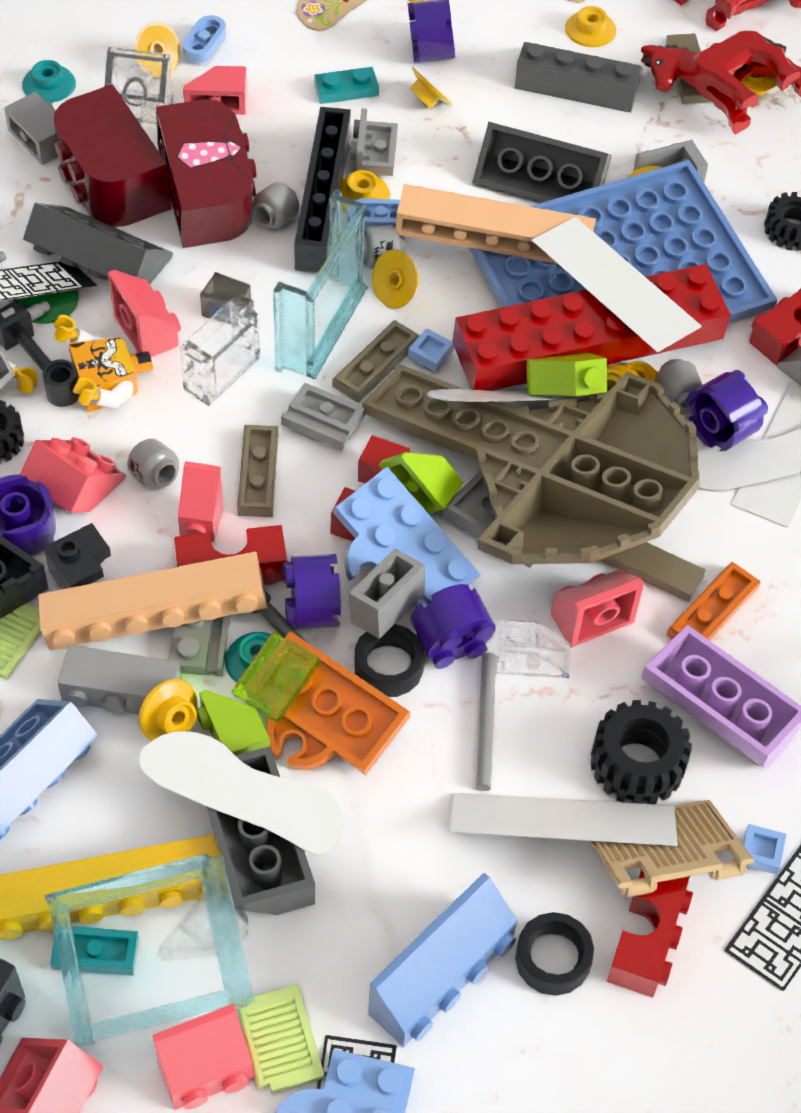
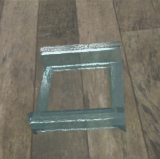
M335 189L330 197L329 256L308 291L282 282H278L273 290L276 372L282 373L283 369H287L316 379L368 289L363 282V213L367 205L342 197L340 190ZM329 278V280L351 288L315 348L314 302Z
M204 853L44 895L50 908L75 1037L73 1041L77 1047L95 1044L94 1041L215 1011L234 1004L235 1007H241L255 1003L222 855L212 857ZM201 878L224 990L91 1024L69 912Z

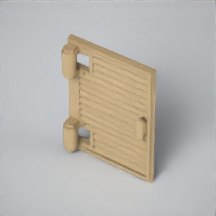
M710 800L674 806L677 846L590 841L619 888L620 895L625 896V898L653 893L654 890H657V882L709 873L710 878L714 880L742 876L743 873H746L747 865H751L754 859ZM730 851L734 860L722 863L715 853ZM640 867L645 874L644 878L631 880L626 870Z

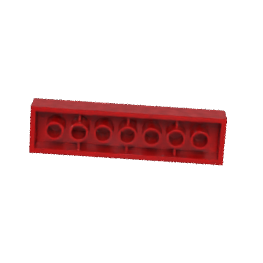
M707 264L646 277L702 326L659 352H656L587 289L456 317L452 343L470 389L493 391L527 383L526 360L592 353L607 358V365L721 340L724 338L731 314Z

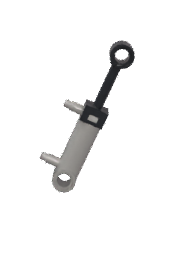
M0 251L1 263L7 258L3 251ZM12 299L0 301L1 346L7 351L20 344L43 371L46 397L51 404L58 407H67L74 404L80 394L73 392V388L78 381L75 365L64 359L51 361L31 338L34 336L32 321L50 310L49 303L43 301L26 309L19 300L14 302Z

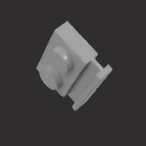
M304 382L289 404L287 412L282 414L281 425L342 451L344 443L347 439H350L364 418L365 408Z
M231 615L174 627L169 660L180 662V670L184 674L206 675L207 672L223 676Z

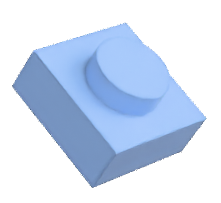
M426 328L408 349V358L436 372L453 353L454 346L452 341Z
M748 824L744 834L743 845L753 857L754 862L751 865H747V867L777 875L781 866L786 833Z

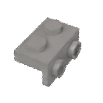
M361 108L360 120L354 119L353 138H358V142L352 141L350 159L356 161V171L367 170L375 175L393 176L398 123L367 121L368 109Z

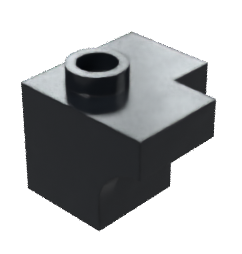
M93 523L44 546L48 570L61 589L91 584L103 578V568L100 565L111 556L110 547Z

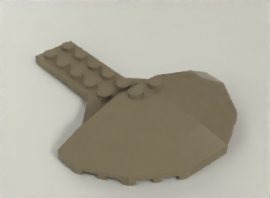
M400 364L362 402L366 415L477 459L495 516V520L477 539L478 550L510 564L593 563L648 542L662 535L699 489L700 477L696 426L692 421H686L680 414V407L676 402L671 403L664 395V388L659 383L627 371L610 391L595 394L596 399L577 402L575 397L548 402L547 408L529 411L528 406L512 408L496 401H448L428 397L427 392L463 388Z

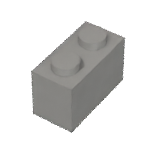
M33 92L4 107L9 132L41 165L58 157L55 150L57 140L53 120L55 109L48 100L44 101L36 92Z
M395 548L349 592L350 622L380 639L425 594V565Z

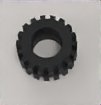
M632 700L631 706H627L623 702L617 705L616 712L610 709L605 714L604 720H600L591 751V770H595L594 778L598 784L605 783L603 791L608 795L614 792L617 794L616 800L624 803L625 799L632 800V803L641 804L642 801H647L648 804H657L659 797L665 801L671 796L672 790L677 791L684 777L692 751V743L688 742L690 733L688 728L681 729L683 720L679 716L673 718L671 716V709L664 706L661 710L656 707V702L649 701L648 705H642L641 700ZM628 744H642L651 748L658 755L659 759L653 762H639L630 758L621 747Z

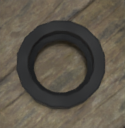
M394 624L380 639L365 632L360 636L355 646V675L388 697L401 696L410 692L419 684L424 671V648L414 632L397 624ZM382 646H394L403 649L410 655L411 664L402 673L384 675L369 667L367 657L374 649Z
M557 912L540 914L527 922L519 934L515 956L518 973L528 986L539 993L553 996L571 993L583 984L590 973L594 956V944L589 931L580 921L572 916ZM556 934L572 941L579 954L578 962L573 970L563 974H552L537 967L531 957V946L536 938L541 935Z

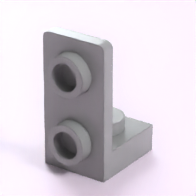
M691 139L638 153L635 158L633 171L645 166L666 167L690 159L703 182H705L708 163Z

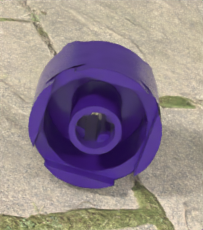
M425 0L407 3L409 21H411L409 24L414 64L455 58L449 0Z
M740 370L724 372L690 392L686 398V408L690 406L692 416L688 420L689 422L692 421L696 426L697 437L710 448L715 445L720 447L719 451H727L758 432L763 425L764 415L768 413L766 401L757 395L754 388L747 382L745 374Z
M9 475L0 478V535L30 556L44 550V546L54 542L56 532V520L49 490L43 483L30 481L27 476Z
M336 554L291 556V561L283 562L284 584L286 583V588H291V597L285 598L286 620H288V625H294L295 629L340 627V621L335 616L341 615L339 573L334 574V566H331V564H338Z
M458 584L437 591L431 595L432 603L425 608L420 603L413 610L410 616V623L429 660L433 662L437 669L445 668L452 664L454 660L464 656L474 659L483 655L488 650L486 643L492 638L496 630V626L475 588L470 590L466 584Z

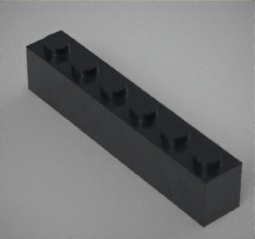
M320 106L294 242L295 270L327 273L351 137V109Z

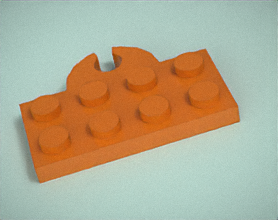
M291 631L245 687V691L249 696L272 711L267 721L266 731L270 738L272 753L276 759L283 755V746L288 740L296 738L303 742L301 751L290 756L287 761L288 767L294 770L315 769L325 765L336 755L366 776L411 717L409 710Z

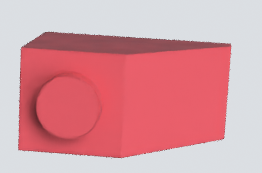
M214 66L183 86L184 102L214 100L225 104L235 114L246 115V66Z
M185 461L178 509L180 536L210 533L211 542H215L223 512L221 466Z

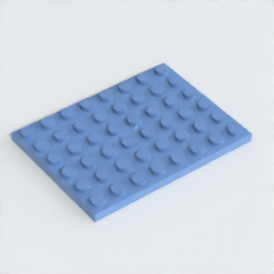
M690 159L529 206L595 218L594 233L645 277L707 264L731 314L729 322L773 309L777 304L776 296ZM469 248L501 308L586 290L559 264Z

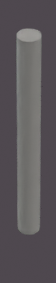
M484 653L481 664L476 789L479 791H489L491 789L497 658L494 653Z

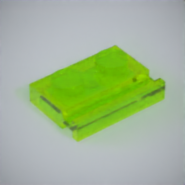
M273 631L231 692L235 698L241 699L247 705L256 707L258 712L279 723L321 661L318 656Z

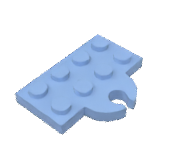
M388 467L347 497L332 511L355 538L348 547L344 560L346 576L349 581L356 578L361 567H369L373 570L395 548L425 565V594L413 605L415 608L420 603L424 608L432 603L431 595L437 591L458 584L469 586L481 575Z
M333 1049L324 1089L307 1088L293 1093L278 1106L275 1113H406L415 1068Z

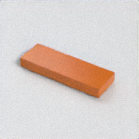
M731 562L668 628L666 635L673 639L689 625L705 638L711 640L755 593L761 581L734 562Z

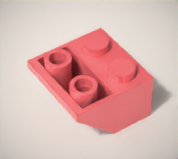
M72 437L71 440H61L59 438L35 440L19 474L27 476L30 481L43 483L49 490L51 500L69 513L90 512L126 477L125 473L116 468L117 464L115 461L106 456L97 455L90 450L91 446L87 442L76 437Z

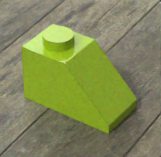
M581 353L526 360L527 391L530 395L581 396L607 392V358L592 353Z
M404 452L384 459L379 464L382 469L388 467L428 514L444 510L464 483L443 456Z

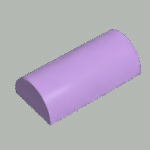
M689 625L680 631L644 667L642 673L643 681L764 769L768 768L781 755L801 727V705Z

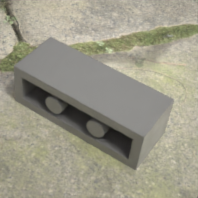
M69 644L58 680L61 701H70L78 708L92 706L104 708L111 713L130 712L139 714L144 699L153 688L170 679L182 680L180 662Z

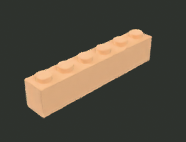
M404 184L397 210L395 231L402 236L557 264L532 239L574 217H577L594 232L596 219Z
M257 552L38 594L40 630L49 651L66 649L69 644L81 645L91 642H102L112 638L132 634L137 635L147 631L178 627L183 624L214 620L219 617L250 613L254 610L267 608L263 575Z

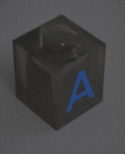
M217 272L214 273L200 293L202 316L235 329L239 327L244 318H249L254 307V300L251 299V285Z

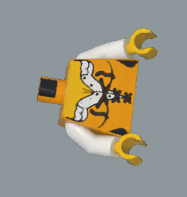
M60 315L53 324L57 329L54 333L57 341L66 342L70 339L71 363L75 365L78 375V381L73 388V392L80 394L78 401L81 405L86 406L88 413L103 407L117 409L128 398L138 392L136 374L153 370L149 351L129 355L125 340L120 337L106 338L92 335L80 328H76L75 321L67 315Z

